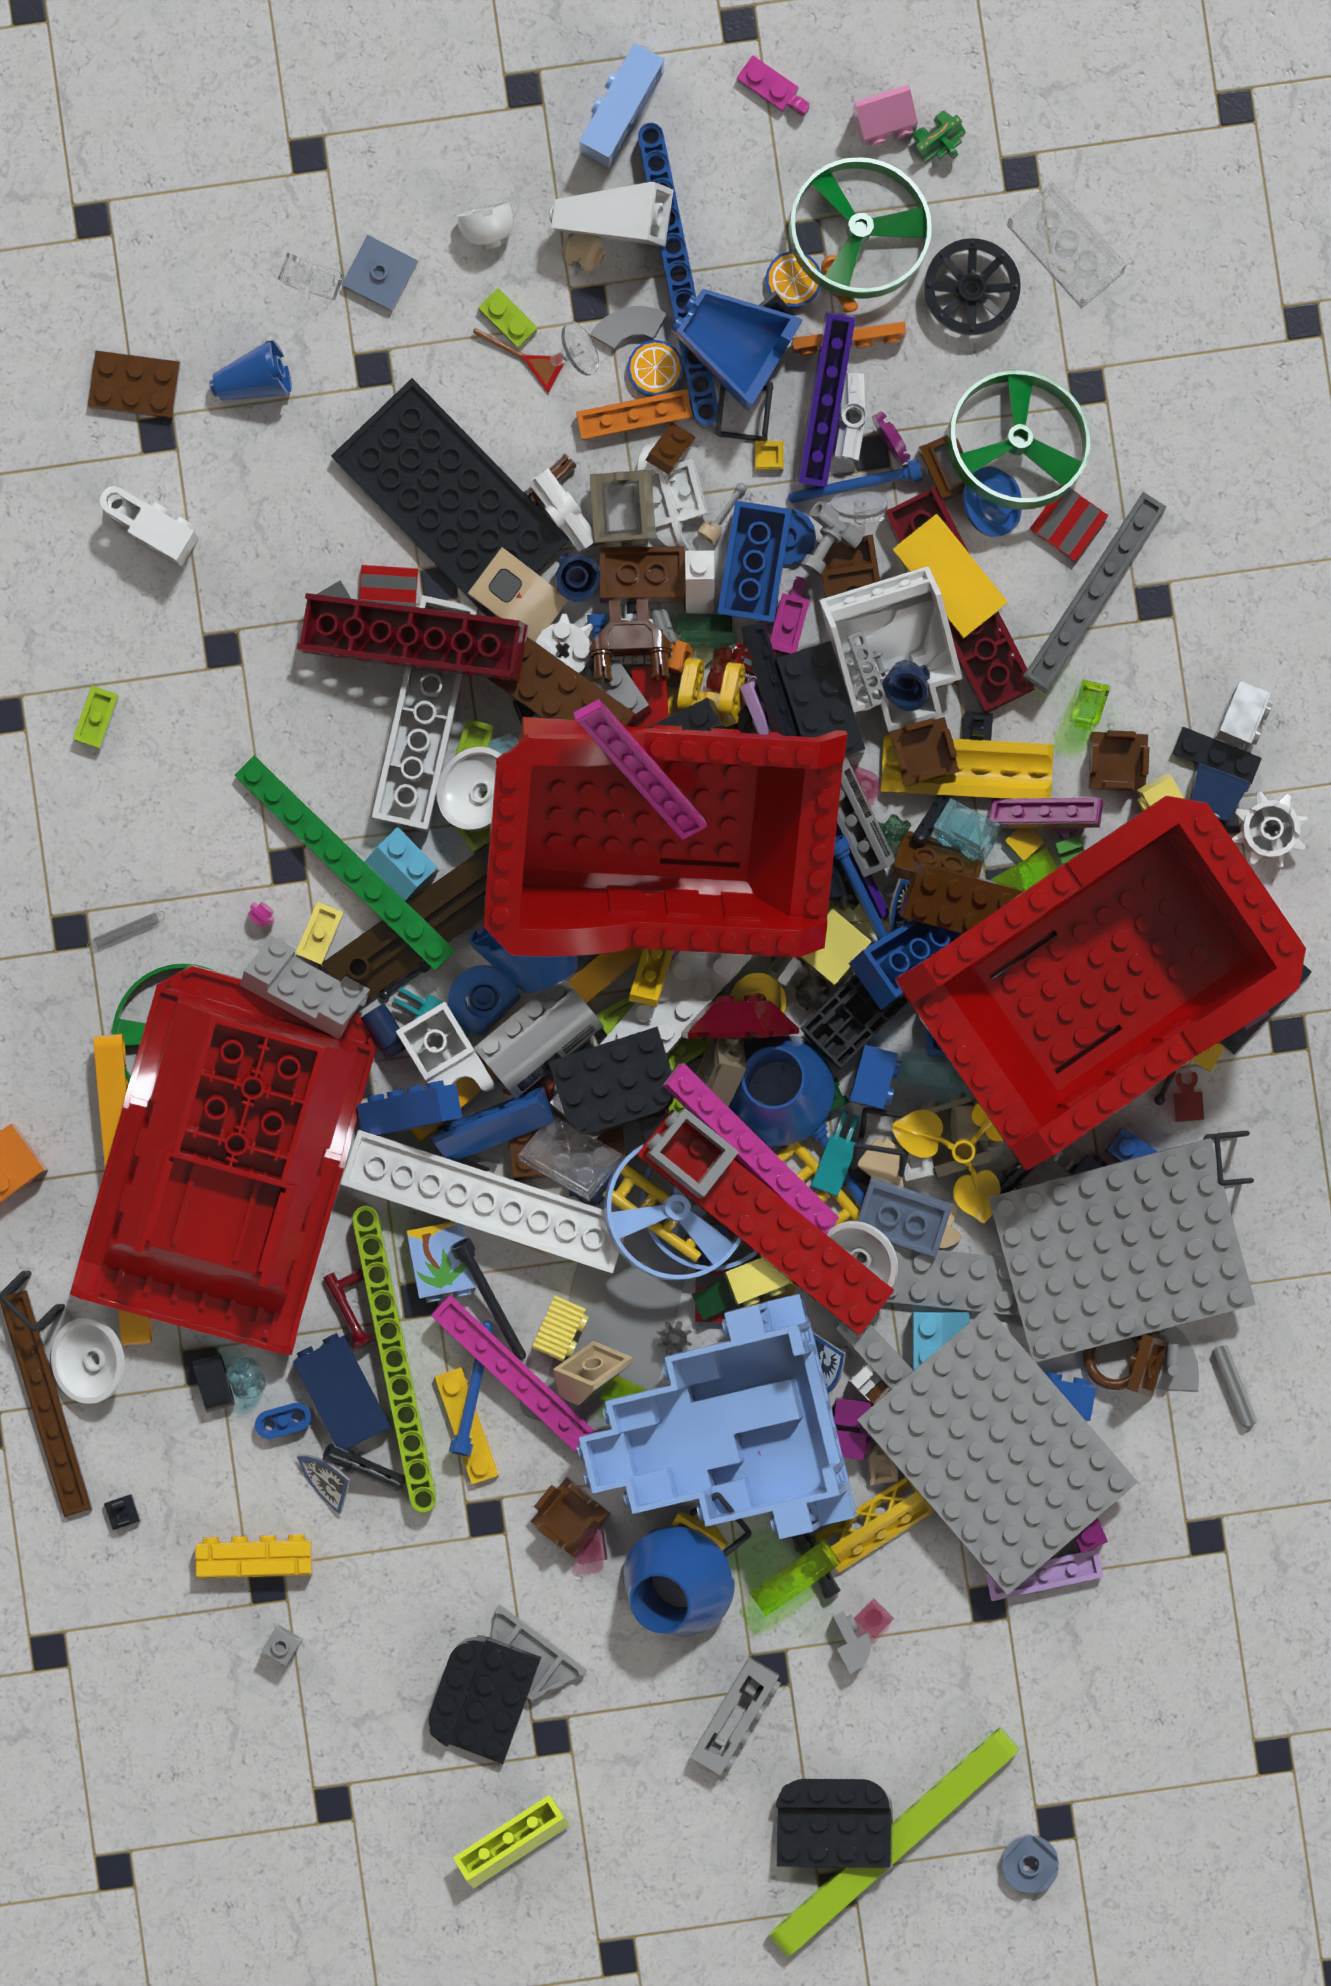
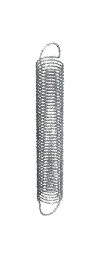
M155 912L153 914L151 913L149 916L147 915L145 917H142L141 919L139 918L137 921L135 920L133 922H130L125 926L123 925L121 927H118L117 929H114L112 932L114 933L116 931L117 933L119 930L121 931L122 929L124 931L127 926L131 929L134 924L136 926L139 923V921L140 923L142 921L144 923L147 918L151 921L156 914ZM109 931L104 935L102 934V936H97L96 941L98 940L96 946L101 947L112 932Z

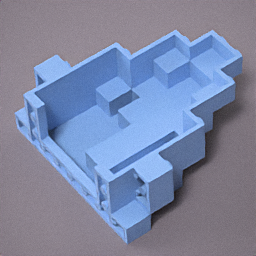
M804 1293L724 1313L726 1319H722L723 1330L726 1336L730 1335V1340L665 1357L666 1363L662 1364L665 1379L670 1380L671 1384L605 1401L606 1407H603V1414L606 1423L611 1424L612 1429L579 1437L580 1443H577L579 1458L585 1461L587 1471H584V1480L587 1488H591L593 1494L626 1486L627 1491L623 1492L626 1507L631 1508L632 1514L699 1498L700 1503L697 1504V1512L700 1521L704 1520L706 1526L773 1511L774 1516L770 1517L771 1527L774 1534L778 1533L779 1539L813 1532L820 1526L853 1519L858 1516ZM719 1492L735 1511L729 1513L717 1498L712 1501L711 1495Z

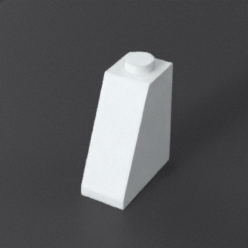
M685 551L686 616H714V551Z

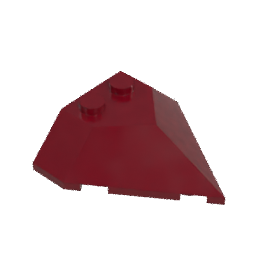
M744 995V1001H734V996H716L717 1002H709L681 1032V1038H767L769 1036L799 1034V1028L771 1001L761 1000V995Z

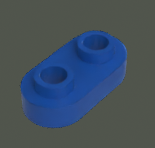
M300 1402L291 1403L260 1413L255 1421V1429L265 1439L277 1438L307 1428L311 1422L312 1414L307 1405ZM295 1411H299L303 1415V1419L300 1422H296L292 1418ZM267 1419L274 1420V1429L269 1430L265 1427Z

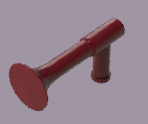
M359 1268L357 1271L339 1280L334 1272L323 1277L352 1334L353 1347L351 1350L355 1351L376 1340V1337L372 1338L362 1330L343 1291L347 1287L365 1280L361 1269Z

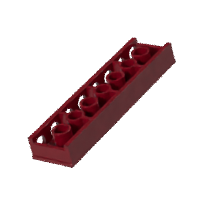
M936 486L883 512L898 544L934 515L938 514L969 553ZM999 611L964 639L949 622L959 666L983 713H989L1035 690V686L1022 678L1027 671V667Z
M311 593L305 594L307 603L300 643H297L296 648L302 653L520 681L529 626L520 620Z

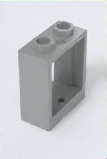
M686 1108L679 1113L674 1111L664 1123L668 1127L663 1134L656 1133L647 1144L650 1150L645 1156L700 1199L706 1195L739 1151ZM684 1121L722 1151L698 1182L660 1153Z

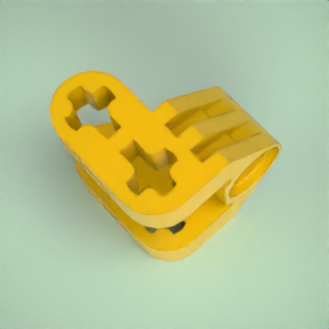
M686 659L677 699L678 710L681 711L705 698H709L715 702L725 727L738 723L737 715L741 708L740 702H742L740 686L744 685L745 680L744 664L727 663L720 693L702 692L704 661L702 659Z

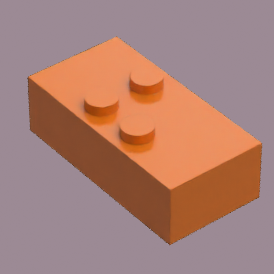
M9 1124L0 1131L1 1205L48 1171L15 1124Z

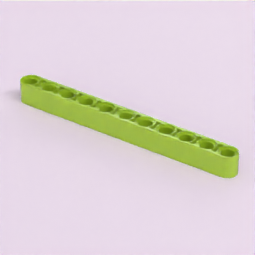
M362 1206L353 1214V1225L409 1498L412 1507L416 1511L428 1512L437 1502V1493L380 1216L374 1208ZM365 1210L370 1211L374 1216L373 1224L369 1227H363L358 1221L359 1214ZM370 1238L376 1239L380 1245V1249L375 1255L367 1254L364 1249L365 1242ZM376 1266L383 1268L385 1271V1279L380 1283H375L370 1278V1271ZM381 1294L387 1295L391 1300V1306L386 1311H381L376 1306V1299ZM387 1322L393 1323L397 1328V1334L392 1339L385 1338L381 1332L382 1326ZM391 1351H398L402 1354L403 1361L400 1366L393 1367L388 1363L387 1356ZM396 1379H404L408 1383L409 1389L406 1394L399 1395L394 1392L393 1383ZM402 1407H409L413 1410L414 1419L411 1422L405 1423L400 1420L399 1411ZM408 1435H415L419 1438L420 1446L417 1450L410 1451L405 1447L404 1440ZM414 1463H420L425 1466L426 1474L423 1478L416 1479L411 1475L410 1468ZM426 1491L431 1495L432 1502L429 1506L422 1507L416 1502L418 1492Z
M1001 1727L990 1734L893 1821L892 1865L1020 1750ZM841 1868L768 1934V1937L788 1958L888 1868Z

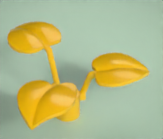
M978 1103L975 1105L972 1112V1120L981 1128L971 1140L961 1138L955 1144L940 1137L943 1132V1123L939 1116L930 1110H916L895 1121L892 1124L893 1133L899 1144L910 1154L920 1158L932 1157L936 1154L938 1142L952 1150V1155L957 1162L965 1163L971 1175H963L956 1181L953 1188V1196L957 1205L964 1212L985 1223L993 1214L988 1197L1000 1194L1001 1187L997 1176L992 1171L983 1170L976 1174L971 1160L976 1153L975 1143L984 1132L991 1140H1004Z

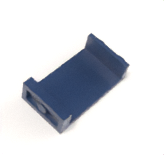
M335 1333L322 1340L324 1346L313 1350L312 1346L296 1353L299 1359L293 1361L335 1445L347 1450L390 1428L392 1425L388 1417L385 1416L347 1342L346 1335L339 1337Z

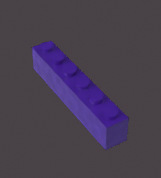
M825 312L797 477L799 483L827 487L856 319L852 315Z

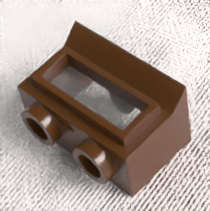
M947 435L919 446L917 452L919 456L922 455L928 468L929 478L931 481L933 480L942 500L945 501L963 493L965 483L960 479L951 462L947 446ZM956 438L957 448L959 454L963 453V450L958 439Z

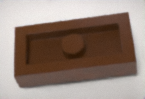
M672 422L645 460L670 475L696 437Z

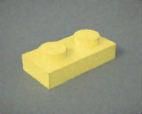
M317 901L295 954L322 965L344 912Z

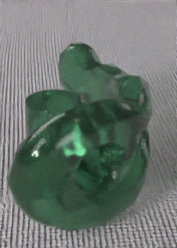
M891 814L885 823L878 822L887 843L890 845L899 844L906 832L911 828V822L908 820L902 821L895 814Z

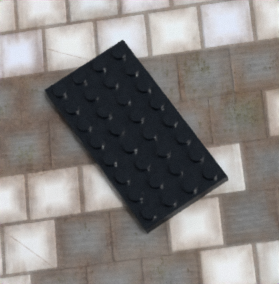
M413 378L331 455V458L485 616L492 617L493 614L467 593L501 548H504L537 573L570 541L549 517Z

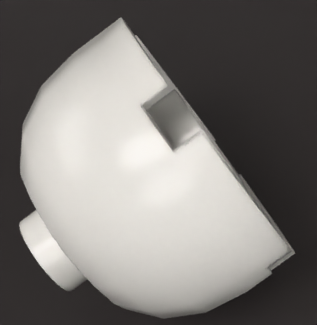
M509 201L490 204L484 208L469 210L456 216L462 236L473 245H484L485 250L501 246L500 240L510 234L514 224L513 210Z

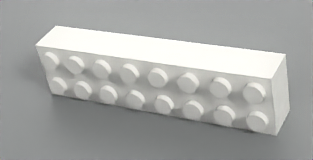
M424 595L421 597L419 606L420 608L474 615L479 613L478 607ZM412 667L405 668L373 809V820L429 832L437 799L438 784L445 764L465 674Z

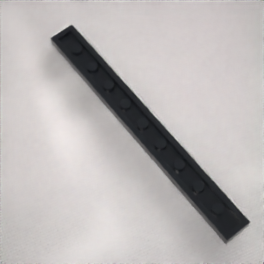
M757 623L742 627L743 642L750 655L751 669L759 685V695L766 708L769 728L772 732H777L783 736L799 737L766 624ZM834 857L829 900L847 895L837 860Z

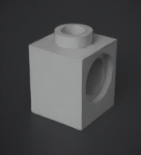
M278 1624L261 1652L286 1666L301 1643L302 1638Z

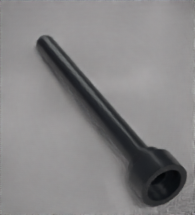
M469 1237L459 1240L450 1247L455 1259H459L461 1263L464 1262L513 1354L519 1360L525 1359L526 1352L474 1258L476 1255L474 1250L476 1248Z

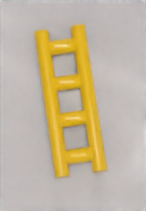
M801 1142L786 1145L776 1153L783 1162L794 1153L806 1166L796 1175L803 1182L812 1175L815 1176L819 1163ZM840 1189L838 1197L833 1198L843 1209L837 1214L839 1219L834 1226L846 1222L849 1218H852L853 1221H858L860 1210ZM823 1191L816 1194L823 1202H826L832 1196Z
M626 1164L620 1172L626 1178L616 1191L613 1190L611 1203L623 1211L637 1209V1206L625 1199L634 1185H637L649 1194L639 1208L655 1206L658 1201L663 1204L670 1195ZM666 1219L663 1224L657 1222L646 1227L694 1262L702 1254L695 1249L697 1244L691 1236L684 1241L672 1232L679 1221Z

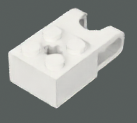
M116 486L108 487L101 494L100 505L112 520L128 529L127 532L134 540L176 565L183 566L199 539L194 532L196 529L193 527V524L179 516L177 520H174L170 517L169 510L154 502L151 506ZM122 500L121 507L114 509L113 504L116 501Z
M443 1002L396 1031L427 1083L443 1080L444 1085L455 1084L460 1078L468 1077L474 1079L485 1092L495 1089L493 1079L446 1002ZM434 1034L437 1037L443 1036L444 1041L441 1042L442 1047L439 1049L435 1046L429 1047L430 1037Z

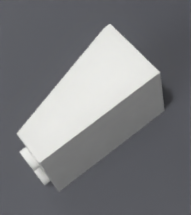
M647 182L555 199V205L550 210L551 228L572 235L577 233L603 239L665 246L673 189L655 182Z

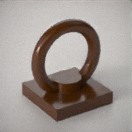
M1144 1334L1131 1337L1137 1349L1133 1352L1129 1362V1375L1121 1379L1108 1378L1098 1370L1094 1358L1096 1347L1083 1351V1362L1086 1372L1097 1385L1108 1390L1127 1389L1153 1397L1169 1342Z

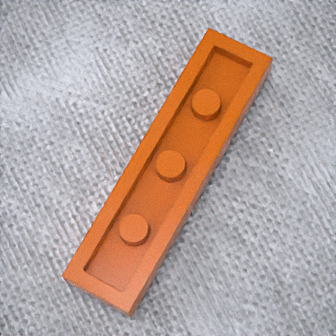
M905 321L856 328L853 331L851 345H856V348L860 349L871 347L873 342L883 340L884 344L899 343L901 338L906 336ZM822 334L792 338L793 354L800 353V357L816 355V350H819Z
M687 389L576 412L582 441L693 418Z

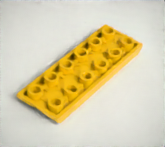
M884 735L881 792L992 799L1051 798L1054 745L953 739L959 773L904 787L890 735Z

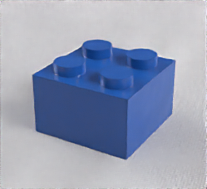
M864 1045L848 1101L881 1110L884 1109V1105L889 1106L894 1093V1088H890L892 1077H898L902 1061L897 1060L898 1053Z

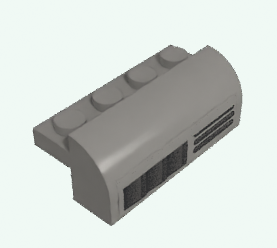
M845 757L837 822L850 844L851 852L863 876L866 877L889 867L896 859L847 757Z
M563 980L540 992L477 1044L474 1049L515 1099H517L551 1071L549 1061L570 1055L604 1026L579 994L566 980Z

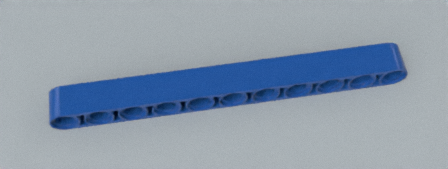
M646 123L638 132V143L646 183L655 182L673 189L670 215L676 221L672 226L668 227L666 245L670 242H676L681 246V250L676 254H670L665 249L666 245L659 246L674 322H676L679 316L684 319L688 313L677 306V300L681 297L690 299L692 295L696 297L664 133L658 124ZM648 132H654L658 135L659 139L656 143L648 144L643 140V136ZM658 159L664 163V168L660 171H653L648 165L652 160ZM676 269L683 270L687 275L681 282L674 281L670 276ZM678 338L694 420L700 427L710 428L716 424L718 409L712 374L702 363L693 365L688 361L687 357L692 352ZM703 379L708 383L709 387L705 392H697L693 388V383L696 380ZM703 407H709L715 414L711 419L704 420L699 417V410Z

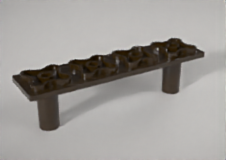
M489 844L406 902L447 943L484 918ZM381 920L326 959L322 964L329 975L340 982L346 976L370 989L367 998L369 1000L424 960Z

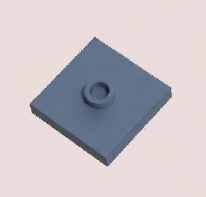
M367 235L341 285L393 311L418 260Z

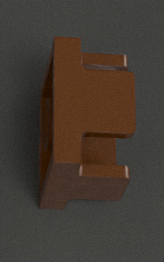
M945 717L934 720L931 718L908 724L904 728L889 732L904 787L959 773L956 760L957 754Z
M1115 730L1091 732L1088 789L1137 791L1145 786L1146 778L1149 774L1150 747H1148V734Z
M566 1477L559 1487L556 1488L551 1485L534 1506L538 1513L531 1522L536 1526L535 1528L554 1544L576 1558L611 1513Z

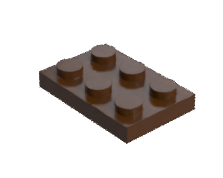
M96 350L88 407L173 419L181 363L180 361Z
M685 546L600 547V603H609V600H620V603H636L637 599H648V603L685 602Z
M903 829L892 875L911 880L917 861L980 877L985 856L984 851L929 837L924 845H919L911 838L914 832Z

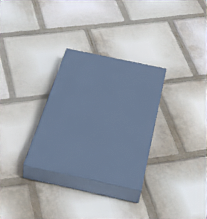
M872 1177L858 1222H863L877 1228L889 1239L891 1244L936 1258L953 1204Z

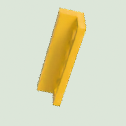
M905 1477L856 1509L858 1516L853 1519L833 1523L816 1534L815 1537L838 1573H840L935 1511ZM910 1485L915 1490V1493L906 1499L899 1498L901 1491ZM882 1503L889 1504L886 1512L882 1514L875 1513L876 1508ZM866 1519L864 1526L858 1530L851 1529L854 1521ZM834 1534L841 1535L840 1541L829 1548L825 1540Z

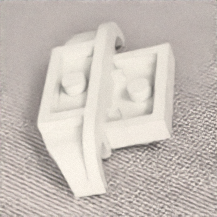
M654 442L643 448L638 460L637 471L654 469L652 489L657 538L667 547L685 546L686 551L690 548L682 533L681 528H684L683 522L709 514L694 459L682 461L676 465L670 475L666 474L645 460L657 443Z

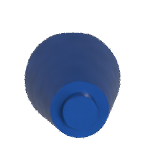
M275 340L266 341L213 373V380L209 382L213 395L215 397L218 396L223 401L285 396L289 394L292 390L291 376L288 365L283 366L280 359L284 355Z

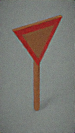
M473 329L474 334L523 359L546 392H550L568 356L525 355L479 329Z

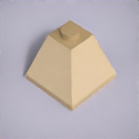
M592 1341L553 1369L559 1397L578 1406L630 1366L634 1362L633 1357Z

